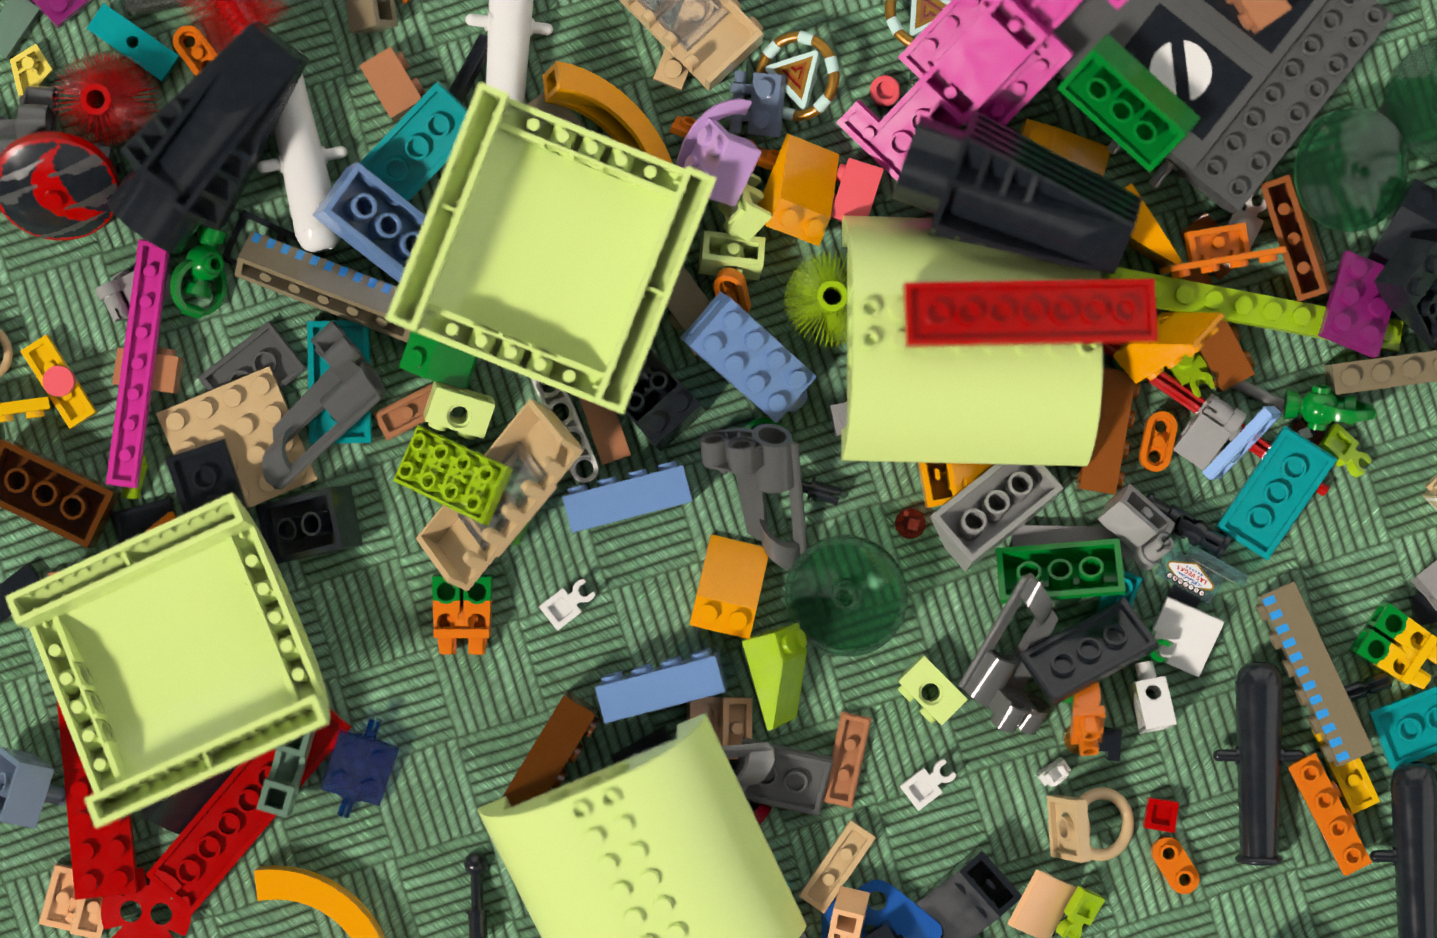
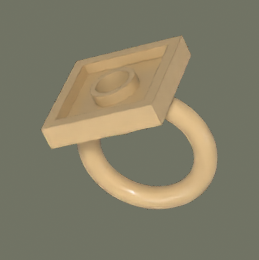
M1098 787L1086 791L1078 798L1059 794L1046 795L1051 857L1079 863L1091 862V860L1105 861L1115 858L1128 846L1134 831V816L1130 804L1119 792L1111 788ZM1103 799L1112 802L1118 808L1122 818V828L1119 837L1112 845L1107 848L1097 849L1090 846V822L1087 806L1096 800Z

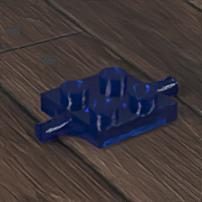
M369 717L365 733H351L339 729L320 787L321 790L338 794L343 798L337 812L341 817H343V814L345 818L350 817L354 801H363L377 806L381 804L399 748L376 737L382 720L379 718L375 720V717Z

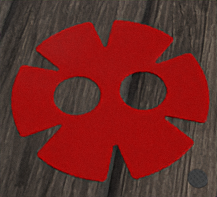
M136 868L138 893L103 897L101 920L104 929L122 926L112 938H173L168 930L183 936L188 932L191 914L174 899L170 900L171 897L151 880L149 885H147L143 868ZM159 869L154 873L157 878L175 893L182 887L178 880L170 874ZM188 896L181 897L190 905ZM127 901H135L141 907V917L135 922L125 921L120 914L121 906ZM158 903L168 905L172 911L171 920L164 925L156 924L151 918V909Z

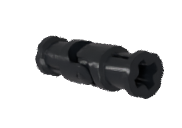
M1151 491L1146 495V498L1172 521L1182 514L1176 520V526L1170 534L1183 539L1187 537L1190 545L1206 549L1213 553V557L1216 559L1223 555L1229 545L1231 535H1223L1208 527L1209 523L1204 520H1196L1192 514L1175 504L1168 505L1157 499L1155 493Z

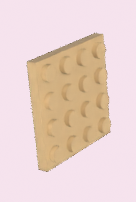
M271 366L156 413L173 455L226 439L249 508L319 479L311 463L283 490L275 489L265 481L262 461L265 450L273 443L272 428L289 411ZM299 432L286 443V455L291 464L307 451Z

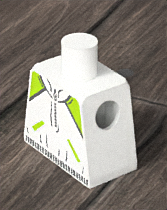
M1153 661L1135 664L1138 681L1131 684V692L1139 734L1173 727L1177 722L1166 677H1156ZM1146 689L1154 691L1155 699L1147 697Z

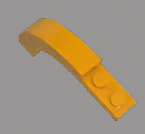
M556 61L542 75L546 103L572 109L595 122L613 140L672 163L666 146L652 123L639 107L614 85L586 69L561 61Z
M258 866L254 870L258 901L289 900L311 906L332 918L345 930L350 938H386L380 925L366 906L337 882L307 869L292 866Z

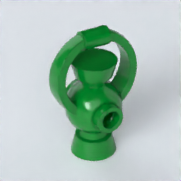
M200 226L198 228V240L201 241V245L193 247L188 252L186 259L180 262L174 269L170 280V292L174 303L181 310L182 314L200 319L202 316L215 312L223 303L227 293V279L223 271L224 260L217 247L222 246L228 235L227 233ZM188 272L192 280L187 282L181 291L182 278ZM215 279V295L207 307L203 309V307L184 302L181 292L193 297L211 300V288L208 287V282Z
M1314 384L1312 390L1307 392L1303 398L1299 397V393L1286 389L1283 419L1297 418V415L1301 414L1304 420L1308 422L1309 429L1323 431L1326 430L1327 424H1330L1332 421L1344 422L1353 426L1354 422L1374 419L1377 412L1372 404L1356 400V395L1337 397L1331 393L1330 386Z

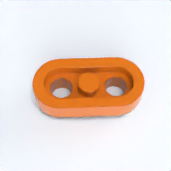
M185 25L174 33L173 46L196 76L204 68L205 63L211 62L218 53L208 43L209 41L205 39L206 37H203V33L198 31L199 29L191 25ZM193 37L195 39L194 46L186 47V40Z
M733 268L721 269L717 273L713 284L715 296L722 292L749 314L751 301L745 276Z
M1155 412L1147 418L1139 451V462L1144 469L1151 472L1164 470L1171 461L1178 425L1175 417L1169 412ZM1158 421L1165 423V430L1161 433L1155 428ZM1151 451H1156L1159 454L1158 461L1151 462L1149 460V453Z
M1162 836L1156 839L1151 847V856L1169 886L1180 894L1193 892L1199 884V873L1181 844L1170 836ZM1166 848L1173 849V855L1170 858L1163 857V851ZM1182 874L1189 875V881L1186 884L1179 882Z

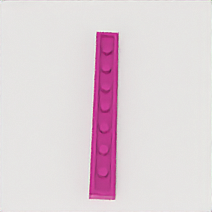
M145 239L138 240L106 484L130 488H139L170 252L151 244Z

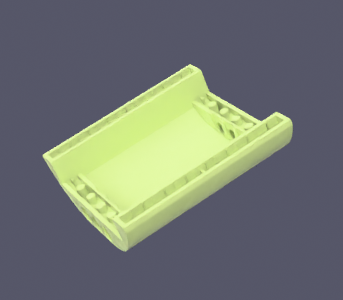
M479 82L385 320L623 414L717 178L689 166L684 169L513 100L508 93Z
M843 215L842 247H847V425L841 430V461L1088 466L1095 445L1100 417L1103 370L1102 344L905 348L903 284L905 282L1101 279V272L929 235L928 233L934 218Z
M233 493L5 596L16 625L29 628L88 776L94 794L85 798V802L96 828L109 824L329 724L330 709L325 684L289 590L257 525Z
M706 713L677 724V739L514 807H511L505 796L481 806L477 810L541 938H799L807 927L803 915Z

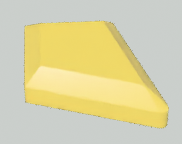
M37 44L10 59L19 97L24 94L27 86H41L54 71Z

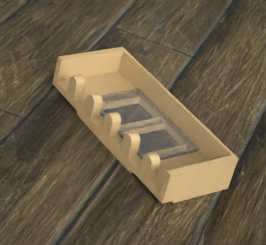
M619 0L708 91L719 84L763 42L764 33L762 32V25L753 16L748 18L740 10L742 6L738 0Z
M531 398L484 454L513 469L489 526L481 524L443 505L416 537V540L446 582L467 592L496 557L499 558L555 491L557 488L555 485L584 451L551 409Z

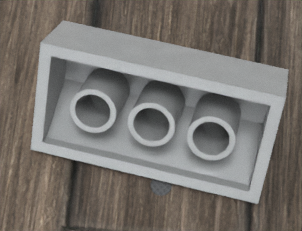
M995 464L933 513L930 518L945 549L966 572L1057 499L1064 488L1045 466Z

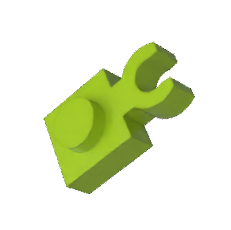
M1198 352L1191 357L1184 354V358L1170 369L1182 386L1190 382L1192 393L1198 398L1201 397L1198 388L1200 384L1205 383L1211 389L1215 388L1212 376L1207 373L1209 371L1208 366Z
M1338 423L1329 427L1318 445L1337 458L1335 464L1338 467L1346 464L1348 472L1355 478L1365 474V470L1360 465L1364 467L1372 462L1366 453L1356 450L1359 442Z
M1078 886L1063 910L1067 918L1058 924L1056 932L1063 938H1066V936L1069 938H1080L1082 926L1084 923L1091 926L1106 899L1098 893Z

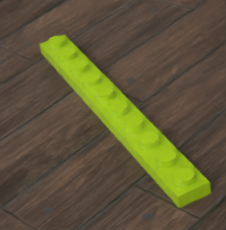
M1117 267L1115 274L1107 273L1106 279L1155 278L1156 308L1175 312L1222 313L1224 315L1223 321L1327 340L1318 336L1326 310L1325 306L1178 278L1172 279V277ZM1389 319L1380 350L1393 353L1399 352L1403 321Z

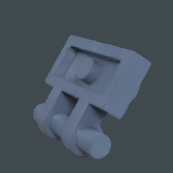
M735 71L734 83L730 85V92H733L732 99H745V93L751 94L752 103L750 105V112H747L746 115L735 114L727 117V120H730L729 132L741 133L742 121H748V134L781 137L787 75L754 72L751 85L746 84V71Z

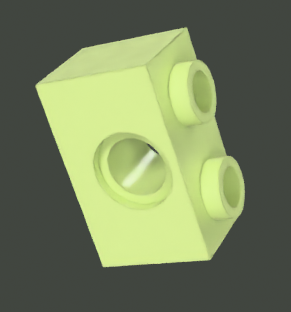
M704 231L700 245L698 274L716 276L721 269L733 268L740 271L746 279L759 280L764 266L766 238L754 236L750 241H747L739 236L734 237L729 233Z
M434 381L423 415L425 422H428V426L433 429L446 431V428L458 431L457 434L466 439L475 440V437L484 439L495 408V402L492 396ZM461 406L466 409V413L462 417L456 418L450 415L451 410Z
M923 654L896 679L901 684L897 690L909 702L915 698L923 706L919 712L931 724L937 720L943 725L968 700ZM929 683L935 684L938 688L937 696L931 700L924 699L921 694L922 688Z

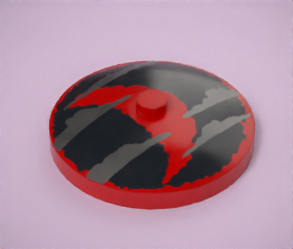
M37 132L15 140L0 154V211L11 223L21 230L49 240H74L95 233L113 216L114 213L109 208L107 202L119 186L118 175L110 159L89 141L63 132Z

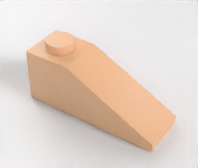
M840 886L833 908L828 938H861L870 893Z

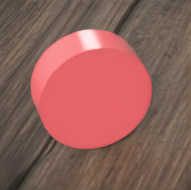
M883 75L877 77L872 82L869 93L871 100L876 105L889 107L899 99L901 88L895 78Z
M53 366L43 376V386L53 396H67L74 390L76 385L74 373L64 366Z

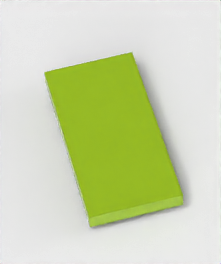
M417 425L393 481L481 524L489 526L513 469L425 427Z

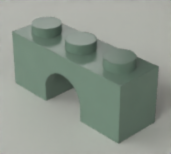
M316 730L274 748L276 750L270 773L264 781L257 810L285 818L292 814Z

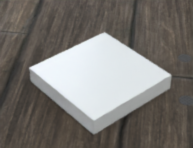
M1167 596L1152 627L1156 631L1154 637L1156 640L1168 639L1174 643L1173 647L1162 645L1159 649L1160 655L1168 658V662L1165 663L1199 677L1223 627L1224 620Z

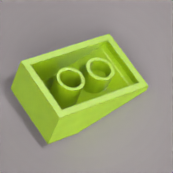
M794 623L764 631L742 641L767 731L797 718L807 654V641L805 633L800 629L799 623Z

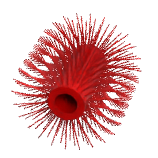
M191 0L189 2L191 3L189 6L195 4L191 7L193 8L191 11H198L194 15L198 14L196 17L202 15L198 18L200 19L198 22H205L201 26L205 25L203 28H207L204 30L208 29L210 31L208 34L212 33L208 36H212L208 40L214 38L210 42L214 40L217 42L213 46L223 42L228 45L250 23L260 21L264 25L271 24L269 22L277 17L275 15L283 11L278 10L281 5L276 7L281 2L276 4L275 2L272 3L271 0L267 3L264 0ZM217 45V46L215 47V48H217L215 51L221 49L220 47H221L222 45H220V46Z
M92 52L93 61L89 55L90 62H92L91 65L86 55V63L83 60L85 68L81 64L84 71L77 64L81 71L80 73L77 68L75 69L80 74L78 78L76 77L77 75L69 70L75 76L74 78L77 79L75 80L76 82L67 81L66 83L70 85L63 90H68L66 92H56L80 96L60 97L57 99H80V101L56 104L77 103L62 107V109L58 108V110L70 109L64 112L67 116L71 115L74 117L73 119L84 118L79 122L81 127L78 130L80 131L87 122L82 129L84 131L87 127L84 133L85 136L88 131L86 140L92 131L91 139L94 134L93 144L98 134L97 145L100 136L101 146L103 138L105 144L108 141L110 145L111 139L114 145L115 139L118 145V139L121 143V136L124 140L123 133L128 140L127 133L129 136L130 133L127 130L131 131L129 125L137 134L133 125L136 127L134 124L136 123L139 126L137 123L139 119L135 116L143 117L142 115L145 114L143 112L149 108L146 106H152L150 103L133 100H158L133 97L159 93L138 94L156 89V87H147L146 89L145 86L147 85L145 82L147 83V81L140 80L141 78L139 77L144 74L145 69L135 75L132 72L135 69L133 67L127 75L128 71L132 68L130 66L127 70L130 63L129 60L126 66L127 58L122 66L123 58L120 63V55L117 60V52L114 60L113 52L111 58L109 52L107 58L105 52L103 58L100 52V59L97 52L96 59Z

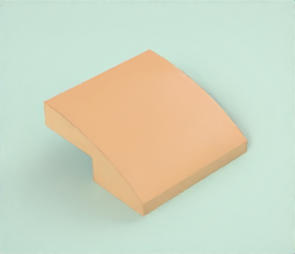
M709 696L687 702V720L706 713L721 746L741 745L743 737L752 739L753 698Z
M55 863L40 914L39 924L68 930L70 934L101 938L104 928L101 920L103 897L75 900L72 866Z
M1036 869L1007 924L1036 938H1051L1064 915L1063 910L1077 887Z

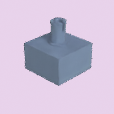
M0 747V821L36 829L44 802L63 806L66 802L65 787L50 785L55 769L33 753Z

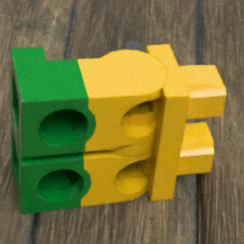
M1381 601L1366 624L1394 641V643H1391L1374 630L1364 627L1349 650L1382 671L1387 672L1399 682L1424 689L1431 680L1432 675L1421 669V666L1426 659L1437 665V637L1392 604Z

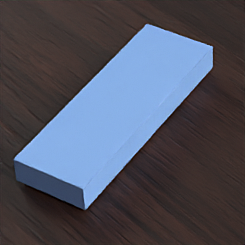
M1275 406L1264 407L1202 473L1209 480L1221 479L1281 417L1282 413Z

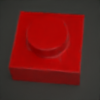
M1147 796L1142 827L1175 833L1179 802Z

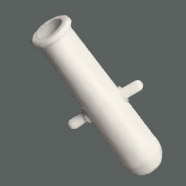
M489 0L486 15L471 13L465 18L468 25L484 27L485 31H488L486 85L506 92L511 99L524 104L530 37L533 34L550 35L553 32V27L548 23L535 22L534 18H532L533 0Z
M302 73L274 129L279 154L277 158L260 161L257 164V170L261 173L277 170L283 173L295 236L301 247L306 251L318 253L333 249L341 240V237L312 215L332 188L326 164L330 160L344 158L347 155V149L343 146L327 149L321 146Z

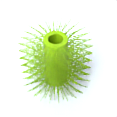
M837 250L833 256L832 270L831 254L829 252L827 261H825L826 255H822L821 258L825 260L820 259V256L817 257L810 264L804 265L807 268L804 272L799 267L798 269L801 271L799 273L800 277L792 283L795 287L784 292L785 294L794 293L784 296V300L793 299L794 301H784L788 302V304H783L793 313L791 314L789 310L784 309L790 314L791 327L800 322L795 328V331H797L807 323L800 330V335L812 323L804 336L805 338L819 319L813 333L815 332L822 319L814 344L824 322L819 347L826 328L825 348L829 342V332L831 347L833 346L834 338H836L835 343L839 345L840 341L838 340L847 337L845 335L847 334V275L843 279L847 268L839 281L847 256L837 279L842 256L841 253L835 273ZM833 295L836 297L838 304H827L823 296Z

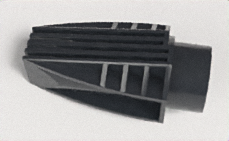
M260 21L250 23L121 148L122 151L120 153L127 158L132 169L107 203L111 211L136 234L151 244L173 254H179L201 224L216 231L226 226L309 58Z
M975 110L972 112L966 131L921 115L891 197L897 201L934 213L935 216L928 233L929 235L1012 252L1057 264L1115 274L1135 228L1142 201L1141 197Z

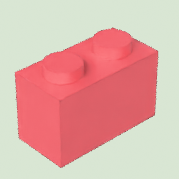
M848 158L846 165L840 163L836 176V181L840 182L837 194L834 193L830 219L842 223L843 215L869 216L884 169L852 158Z

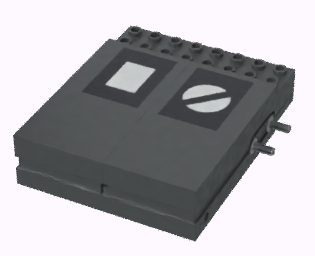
M1083 0L1053 31L1075 52L1053 78L1062 83L1108 33L1200 117L1190 132L1160 162L1162 165L1149 180V183L1153 187L1158 188L1169 172L1172 171L1179 178L1183 177L1228 214L1232 215L1241 210L1386 27L1394 14L1376 0H1287L1291 9L1254 34L1251 29L1249 31L1246 30L1239 21L1238 15L1240 13L1233 3L1230 5L1225 0H1127L1118 10L1108 0ZM1112 140L1107 150L1111 154H1116L1121 146L1115 140Z

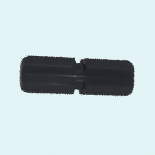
M1381 672L1364 678L1363 682L1356 681L1345 685L1344 688L1350 701L1353 702L1367 697V693L1372 695L1391 688L1392 682L1387 672Z

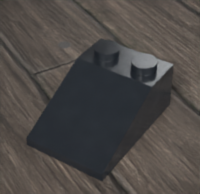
M1417 179L1407 182L1367 259L1385 266L1406 237L1437 242V190Z
M351 485L329 487L256 506L261 534L277 564L363 545Z

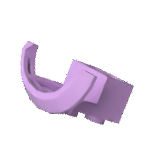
M741 98L726 100L705 111L693 124L683 140L677 158V166L686 169L689 166L716 177L717 179L709 199L732 207L736 206L761 154V151L750 140L729 133L718 122L720 119L730 115H746L752 101Z

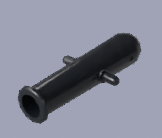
M1249 662L1239 669L1235 681L1237 746H1235V749H1218L1213 753L1214 760L1218 762H1235V765H1237L1240 854L1235 857V861L1240 864L1272 866L1283 862V857L1279 855L1281 765H1284V762H1296L1306 757L1303 750H1284L1282 746L1284 682L1279 668L1269 662Z
M1418 761L1404 762L1395 768L1390 782L1393 847H1391V850L1372 851L1370 859L1376 863L1391 862L1392 866H1395L1398 938H1437V774L1434 768L1427 763Z

